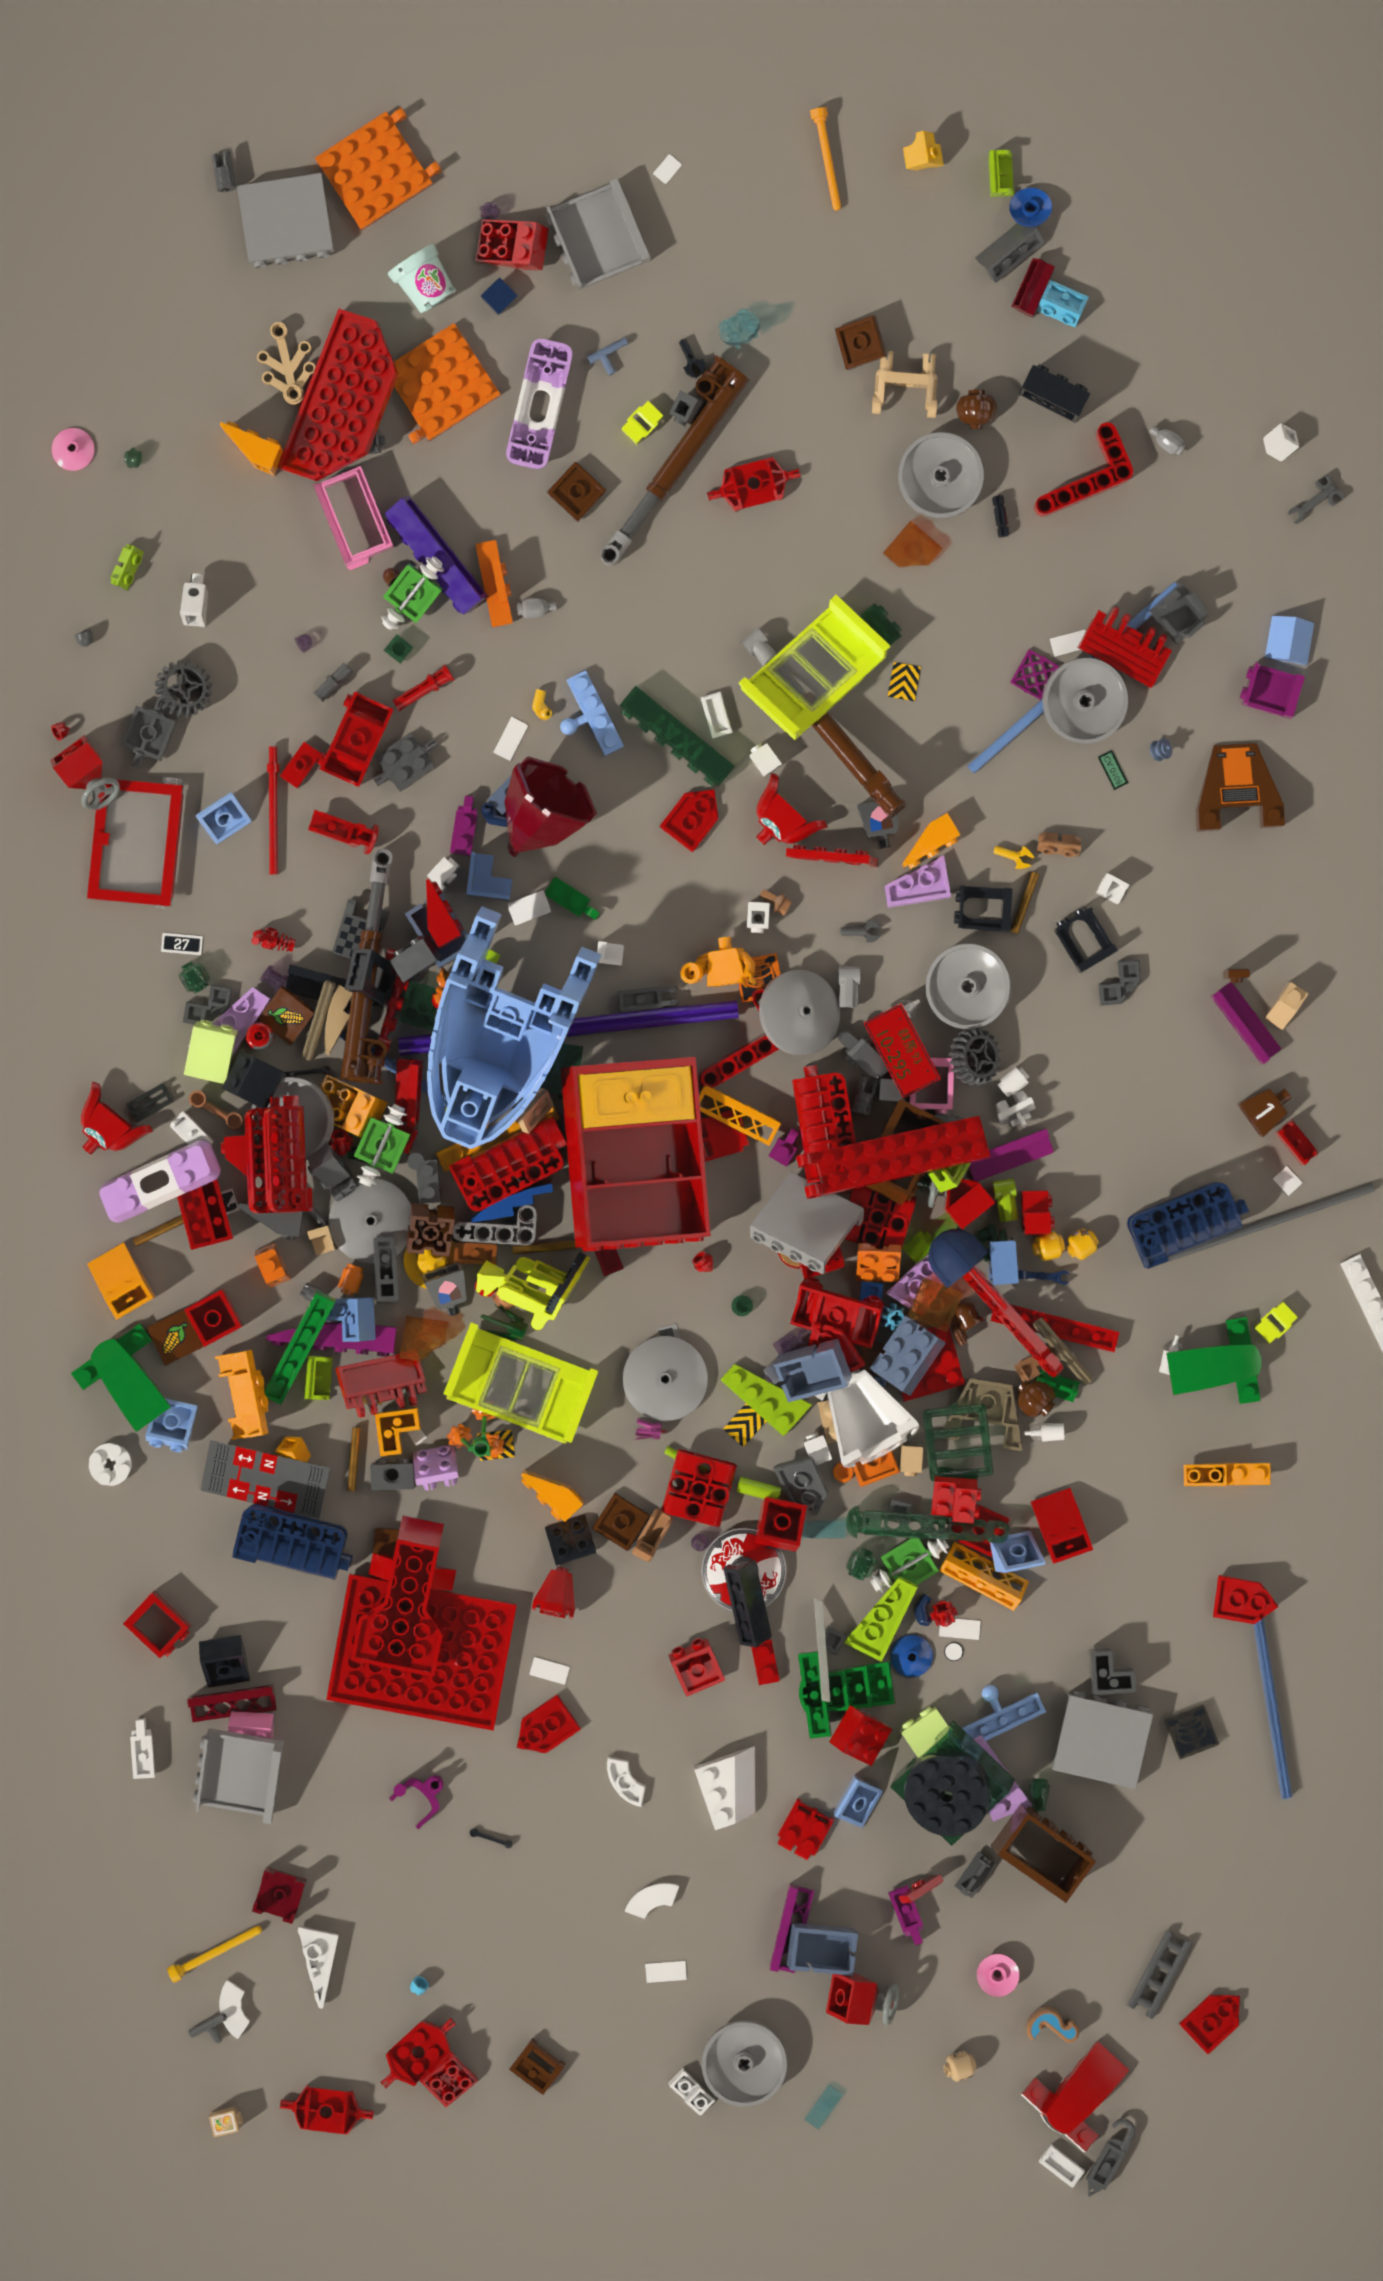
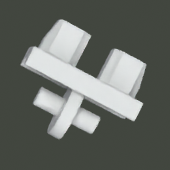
M1020 1091L1013 1096L1017 1103L1016 1105L1009 1107L1006 1100L996 1104L997 1116L1001 1126L1010 1122L1012 1127L1020 1124L1024 1129L1027 1127L1025 1121L1032 1118L1029 1112L1036 1109L1032 1097L1028 1098L1024 1091Z

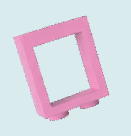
M931 1058L935 1067H948L947 1104L915 1103L916 1092L909 1095V1103L925 1112L926 1109H935L937 1114H948V1110H953L954 1072L951 1071L953 1065L949 1064L952 1058Z

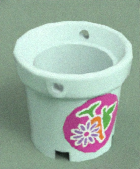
M433 243L417 251L388 272L390 279L400 285L417 307L420 314L445 300L446 296H451L456 292L437 257L439 253Z

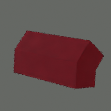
M1032 258L1011 307L1033 318L1055 266L1046 263L1042 259Z

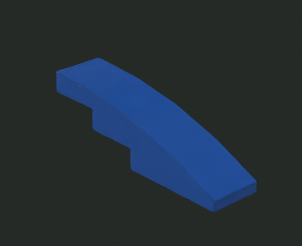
M553 1183L530 1188L508 1196L472 1217L471 1221L473 1223L514 1216L513 1207L534 1204L533 1195L554 1192Z

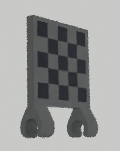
M354 899L347 901L332 950L333 954L349 959L352 958L353 949H359L361 931L365 930L367 920L353 915L357 905V901ZM382 909L379 933L382 934L389 916V911Z

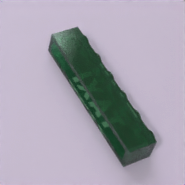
M636 685L619 705L622 709L620 712L629 720L634 718L639 722L637 727L646 734L650 731L655 735L654 740L659 745L664 747L666 744L671 748L670 753L679 761L681 758L687 761V767L695 774L698 771L705 776L703 780L711 787H714V785L720 787L734 770L735 766Z

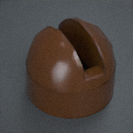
M394 568L386 569L383 572L384 582L391 587L400 573Z

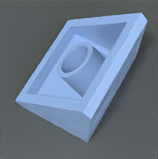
M1272 616L1265 658L1307 665L1314 623L1298 617Z
M232 792L196 815L216 845L252 822Z
M1031 1531L990 1539L996 1572L1007 1573L1045 1565V1560Z
M854 1775L834 1809V1816L863 1828L883 1790Z

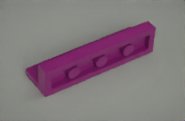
M1227 983L1210 996L1260 1064H1265L1281 1050L1279 1044L1233 983Z
M1047 1129L989 1150L990 1158L971 1162L969 1170L973 1180L978 1182L1052 1154L1054 1150L1049 1140L1050 1136Z

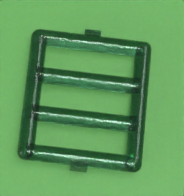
M951 1404L949 1405L950 1407L923 1411L931 1481L934 1482L935 1476L967 1479L993 1475V1460L985 1404L964 1406ZM969 1413L979 1414L980 1425L933 1430L932 1417ZM981 1434L982 1447L935 1451L934 1439ZM983 1455L985 1468L938 1473L937 1460Z

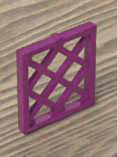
M1029 649L1010 683L1025 693L1041 700L1043 691H1040L1039 686L1047 683V672H1054L1059 666ZM1031 655L1040 658V661L1032 662ZM1028 657L1030 664L1023 665ZM1044 662L1051 664L1053 668L1046 670ZM1041 663L1043 671L1035 673L1034 665ZM1031 666L1033 674L1025 676L1023 668ZM1021 669L1022 677L1016 678ZM1044 674L1046 681L1038 683L1037 675ZM1034 676L1036 684L1028 686L1026 678ZM1024 679L1025 687L1018 685L1016 681ZM1037 687L1038 694L1030 692L1029 688Z

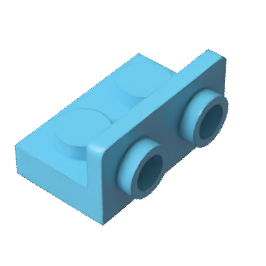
M1049 280L1037 311L1066 325L1076 327L1089 297Z

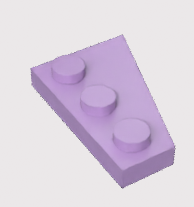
M944 855L920 867V869L885 885L887 907L891 908L951 898Z

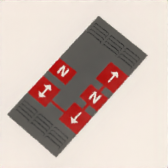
M210 1440L201 1491L320 1518L330 1468Z

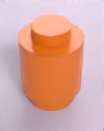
M350 1263L347 1264V1267L343 1269L338 1287L342 1288L341 1293L353 1296V1293H358L364 1276L362 1273L364 1268Z

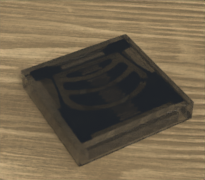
M1204 1704L1164 1719L1179 1760L1220 1745Z

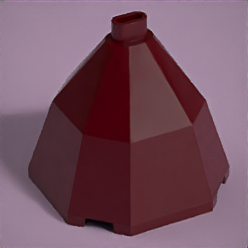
M527 756L522 763H518L513 768L504 801L510 840L507 848L513 857H516L519 852L555 846L596 817L597 812L586 786L580 781L575 784L566 776L568 771L564 767Z

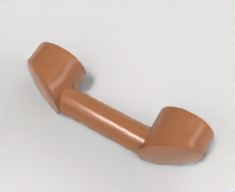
M196 1090L190 1094L189 1102L193 1108H203L224 1120L227 1127L231 1130H237L242 1126L243 1119L239 1113L232 1112L229 1114L206 1100V1096L202 1091Z

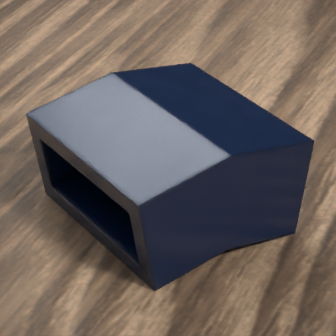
M500 277L481 295L482 300L497 315L517 297L515 292Z

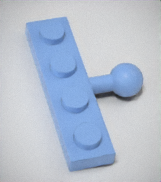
M586 670L567 679L566 681L583 715L575 719H564L560 724L561 731L566 735H572L576 732L578 726L587 722L604 757L623 748L624 745Z
M993 1685L985 1686L982 1690V1697L990 1702L994 1712L960 1728L965 1741L981 1735L987 1741L1046 1713L1038 1693L1035 1692L1002 1708L997 1699L999 1695L998 1689Z

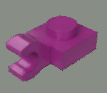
M792 1128L785 1141L778 1138L768 1156L787 1167L797 1150L792 1144L799 1132Z

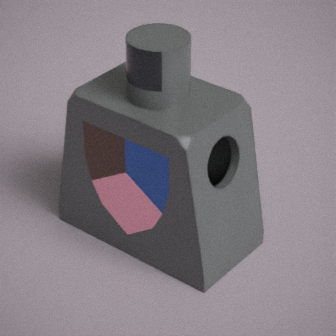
M876 802L858 804L857 810L867 838L877 837L879 849L890 848L889 835L898 833V814L889 819Z
M460 1262L421 1274L424 1284L438 1310L446 1308L450 1316L460 1313L458 1304L467 1300L464 1271Z

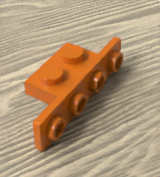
M492 540L477 543L476 551L484 590L488 595L486 600L492 627L512 624L508 597L512 595L509 583L505 584L504 581L507 570L505 562L501 563L497 542Z

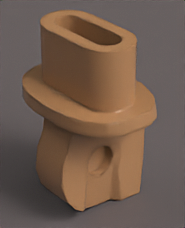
M763 889L760 894L763 901L774 906L772 912L774 914L778 912L784 916L792 903L791 900L784 897V893L777 897Z

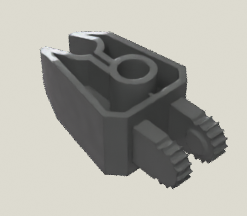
M841 1031L838 1034V1040L847 1048L844 1051L847 1054L845 1059L853 1066L857 1064L867 1074L881 1079L888 1069L881 1056L872 1048L874 1044L866 1036L863 1039L858 1036L856 1039L847 1031Z

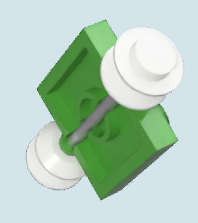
M426 557L427 564L420 565L421 571L408 563L383 596L384 599L396 607L387 608L389 614L381 616L382 623L386 628L398 630L399 626L397 623L405 621L402 613L417 623L443 590L431 580L438 578L437 571H444L443 564L436 557Z
M393 1104L392 1107L388 1106L390 1113L389 1115H384L386 1121H388L387 1124L373 1117L370 1118L354 1157L369 1163V1166H361L364 1172L362 1175H357L360 1178L359 1182L366 1186L377 1185L374 1181L375 1176H381L379 1171L376 1170L377 1167L394 1174L411 1134L395 1128V1125H403L404 1123L401 1121L402 1116H407L404 1113L405 1108Z
M916 1534L880 1556L889 1572L886 1573L880 1569L879 1576L872 1575L873 1579L870 1582L876 1592L881 1590L883 1593L885 1586L890 1588L892 1586L890 1578L896 1581L900 1576L918 1585L939 1572L931 1556L933 1555L935 1558L940 1559L939 1554L941 1552L948 1554L946 1549L949 1546L943 1537L939 1539L936 1535V1541L931 1542L928 1540V1548L925 1549Z

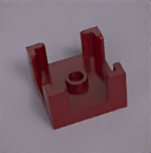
M266 1867L252 1912L258 1914L266 1912L282 1917L283 1922L293 1924L307 1879Z

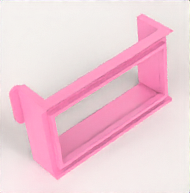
M361 466L344 471L340 475L321 483L313 484L344 563L349 570L363 566L369 562L370 557L394 548ZM357 476L384 543L352 556L325 488Z

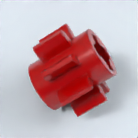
M336 1129L332 1132L327 1144L338 1155H344L351 1151L350 1145H353V1138L348 1135V1131Z
M941 1600L932 1606L933 1612L930 1613L932 1620H935L936 1626L947 1627L956 1622L954 1616L958 1615L956 1607L952 1606L951 1601Z

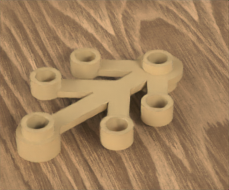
M275 322L270 327V333L277 340L282 363L270 357L266 351H260L257 354V360L260 364H267L283 374L287 384L276 379L273 373L269 371L262 374V381L265 385H272L282 391L287 403L296 405L304 399L303 387L308 378L313 375L316 366L313 362H306L303 366L304 371L296 382L294 372L304 356L308 355L312 348L309 342H300L298 351L290 361L285 340L288 334L287 327L282 322ZM279 328L283 330V334L280 336L275 333ZM304 344L309 346V349L305 352L301 350ZM266 354L267 360L261 361L260 356ZM308 365L314 367L312 372L306 371ZM266 375L272 376L270 382L264 380ZM292 391H297L298 395L297 397L292 398L290 397V393Z

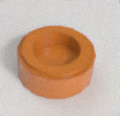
M841 1461L834 1465L833 1476L837 1481L846 1483L852 1479L854 1475L853 1467H844Z

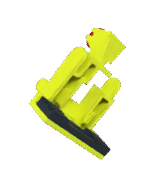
M579 1252L567 1274L539 1260L533 1261L526 1257H520L516 1261V1265H513L506 1275L503 1273V1269L486 1260L477 1274L475 1290L481 1296L490 1297L498 1287L497 1295L499 1298L534 1313L531 1326L535 1330H541L548 1320L554 1321L583 1274L590 1257ZM516 1269L528 1275L526 1281L513 1275ZM528 1282L547 1289L546 1293L528 1286Z

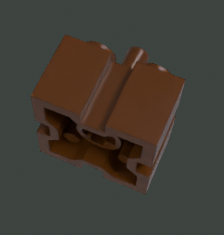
M411 1203L410 1225H408L406 1237L407 1253L424 1254V1250H432V1255L450 1256L451 1234H453L455 1222L454 1207L437 1205L436 1210L429 1209L428 1204Z

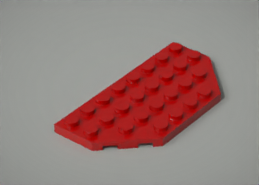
M338 308L277 466L280 470L317 482L369 453L399 375L377 321Z

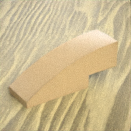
M340 985L335 990L327 1013L324 1036L325 1054L330 1055L349 1019V1014L344 1011L352 998V992H348Z

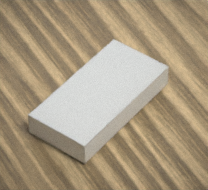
M721 692L700 697L712 739L733 733Z
M1053 2144L1047 2148L1038 2160L1039 2163L1072 2188L1085 2173L1084 2168Z

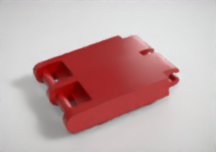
M730 1110L721 1113V1117L728 1119L734 1117V1114ZM711 1116L701 1119L704 1135V1162L744 1151L743 1146L750 1145L747 1135L738 1132L737 1129ZM739 1117L740 1126L744 1127L742 1117ZM736 1119L730 1120L731 1122L737 1124ZM704 1142H706L707 1149H708V1152H709V1157L707 1156L706 1149H705V1146H704Z
M797 1798L777 1834L780 1837L777 1844L789 1851L792 1850L794 1845L797 1846L794 1854L808 1860L811 1854L815 1856L835 1818L832 1816L830 1818L818 1812L817 1808H811L802 1803L801 1799ZM798 1806H800V1807H802V1808L808 1810V1811L811 1812V1813L809 1814V1813H807V1812H805V1811L799 1809ZM817 1815L818 1817H820V1818H822V1819H824V1820H826V1821H828V1822L825 1823V1822L821 1821L820 1819H818V1818H816V1817H814V1816Z

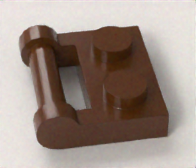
M531 2038L509 2070L544 2095L566 2063L556 2059L540 2047L535 2039ZM531 2051L536 2053L553 2066L554 2070L549 2072L528 2056Z

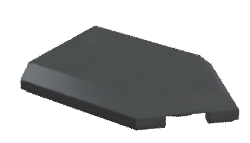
M807 1456L774 1466L775 1473L788 1501L807 1505L809 1513L817 1516L829 1491L814 1458Z

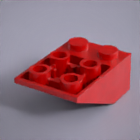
M482 219L475 262L542 271L549 228L537 222Z
M427 879L428 930L437 946L442 949L463 937L461 932L464 929L457 918L453 920L450 915L453 910L448 901H442L439 896L443 892L437 882H431L430 879Z
M1071 1488L1030 1501L1053 1564L1094 1550Z

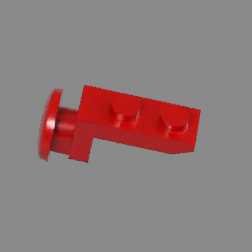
M314 810L308 831L352 847L363 845L365 846L364 854L369 855L376 844L379 826L374 824L369 829L364 824H354Z

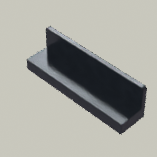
M290 964L285 988L294 994L319 1000L323 984L326 980L336 983V990L338 985L345 988L347 979ZM350 1000V1002H349L347 1008H350L351 1000Z
M751 1560L743 1566L728 1564L723 1570L740 1645L758 1647L771 1638L772 1633L756 1561Z

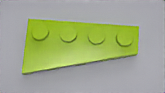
M736 1364L720 1379L782 1436H785L812 1406V1404L802 1399L788 1402L783 1389Z
M899 1576L844 1643L882 1662L918 1585Z

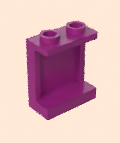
M1257 662L1253 664V667L1249 666L1246 678L1249 679L1247 687L1243 686L1240 694V699H1243L1241 705L1284 718H1293L1305 676L1262 666Z

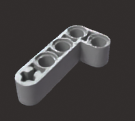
M532 1205L522 1206L518 1210L517 1225L459 1222L454 1226L453 1236L458 1241L530 1245L536 1238L537 1210ZM530 1208L533 1211L534 1215L531 1220L523 1219V1209ZM461 1225L464 1226L465 1230H472L471 1226H476L474 1229L475 1239H471L472 1234H465L462 1238L460 1233H457V1229H460ZM480 1227L489 1229L490 1234L488 1238L482 1239L479 1237L478 1230ZM502 1228L510 1230L511 1237L508 1240L500 1238L499 1232ZM525 1229L530 1230L532 1233V1239L527 1242L523 1241L520 1237L522 1230Z

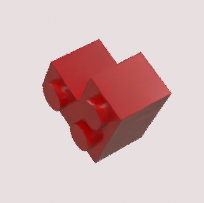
M1048 1190L1021 1191L1022 1234H1051V1229H1055V1218L1049 1212V1207L1053 1205L1052 1195H1048Z

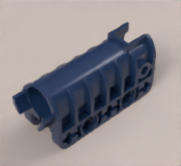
M1213 1182L1132 1214L1127 1219V1228L1144 1268L1149 1269L1169 1261L1168 1258L1243 1228L1240 1215L1249 1212V1209L1244 1199L1233 1200L1227 1185ZM1216 1188H1220V1189H1221V1192L1218 1193L1219 1196H1215V1195L1208 1196V1194H1207V1193H1210V1194H1211V1193L1216 1192V1191H1217ZM1197 1194L1202 1198V1202L1198 1206L1194 1204V1197ZM1176 1203H1177V1204H1181V1205H1184V1204L1187 1203V1205L1189 1206V1207H1187V1208H1186V1206L1181 1207V1208L1179 1209V1212H1175V1211L1168 1212V1210H1167V1209H1169V1208H1170V1210L1176 1208V1207H1177ZM1160 1210L1162 1212V1219L1157 1222L1154 1219V1213ZM1147 1219L1149 1221L1147 1224L1146 1222L1141 1223L1140 1228L1134 1227L1137 1220L1144 1221ZM1150 1238V1239H1151V1242H1150V1244L1148 1245V1244H1147V1240Z
M253 1504L242 1514L232 1558L256 1563L258 1560L336 1580L339 1569L348 1571V1568L351 1567L353 1555L343 1553L348 1536L345 1527L264 1505ZM251 1511H254L255 1516H258L256 1520L252 1519ZM270 1516L277 1517L279 1525L272 1524ZM293 1521L297 1522L296 1526L299 1527L297 1530H294V1526L291 1525ZM311 1527H318L320 1529V1535H314L311 1531ZM335 1532H337L338 1537H340L338 1541L335 1540V1536L333 1535Z

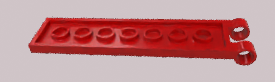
M979 1115L819 1152L804 1153L798 1155L796 1160L799 1168L817 1165L821 1184H812L804 1188L807 1199H813L990 1158V1152ZM837 1166H844L845 1171L838 1172Z

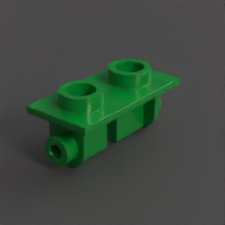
M1039 1369L1040 1375L1036 1377L1037 1381L1044 1382L1053 1387L1056 1397L1070 1402L1074 1401L1080 1382L1060 1375L1052 1377L1046 1371L1044 1372V1370Z

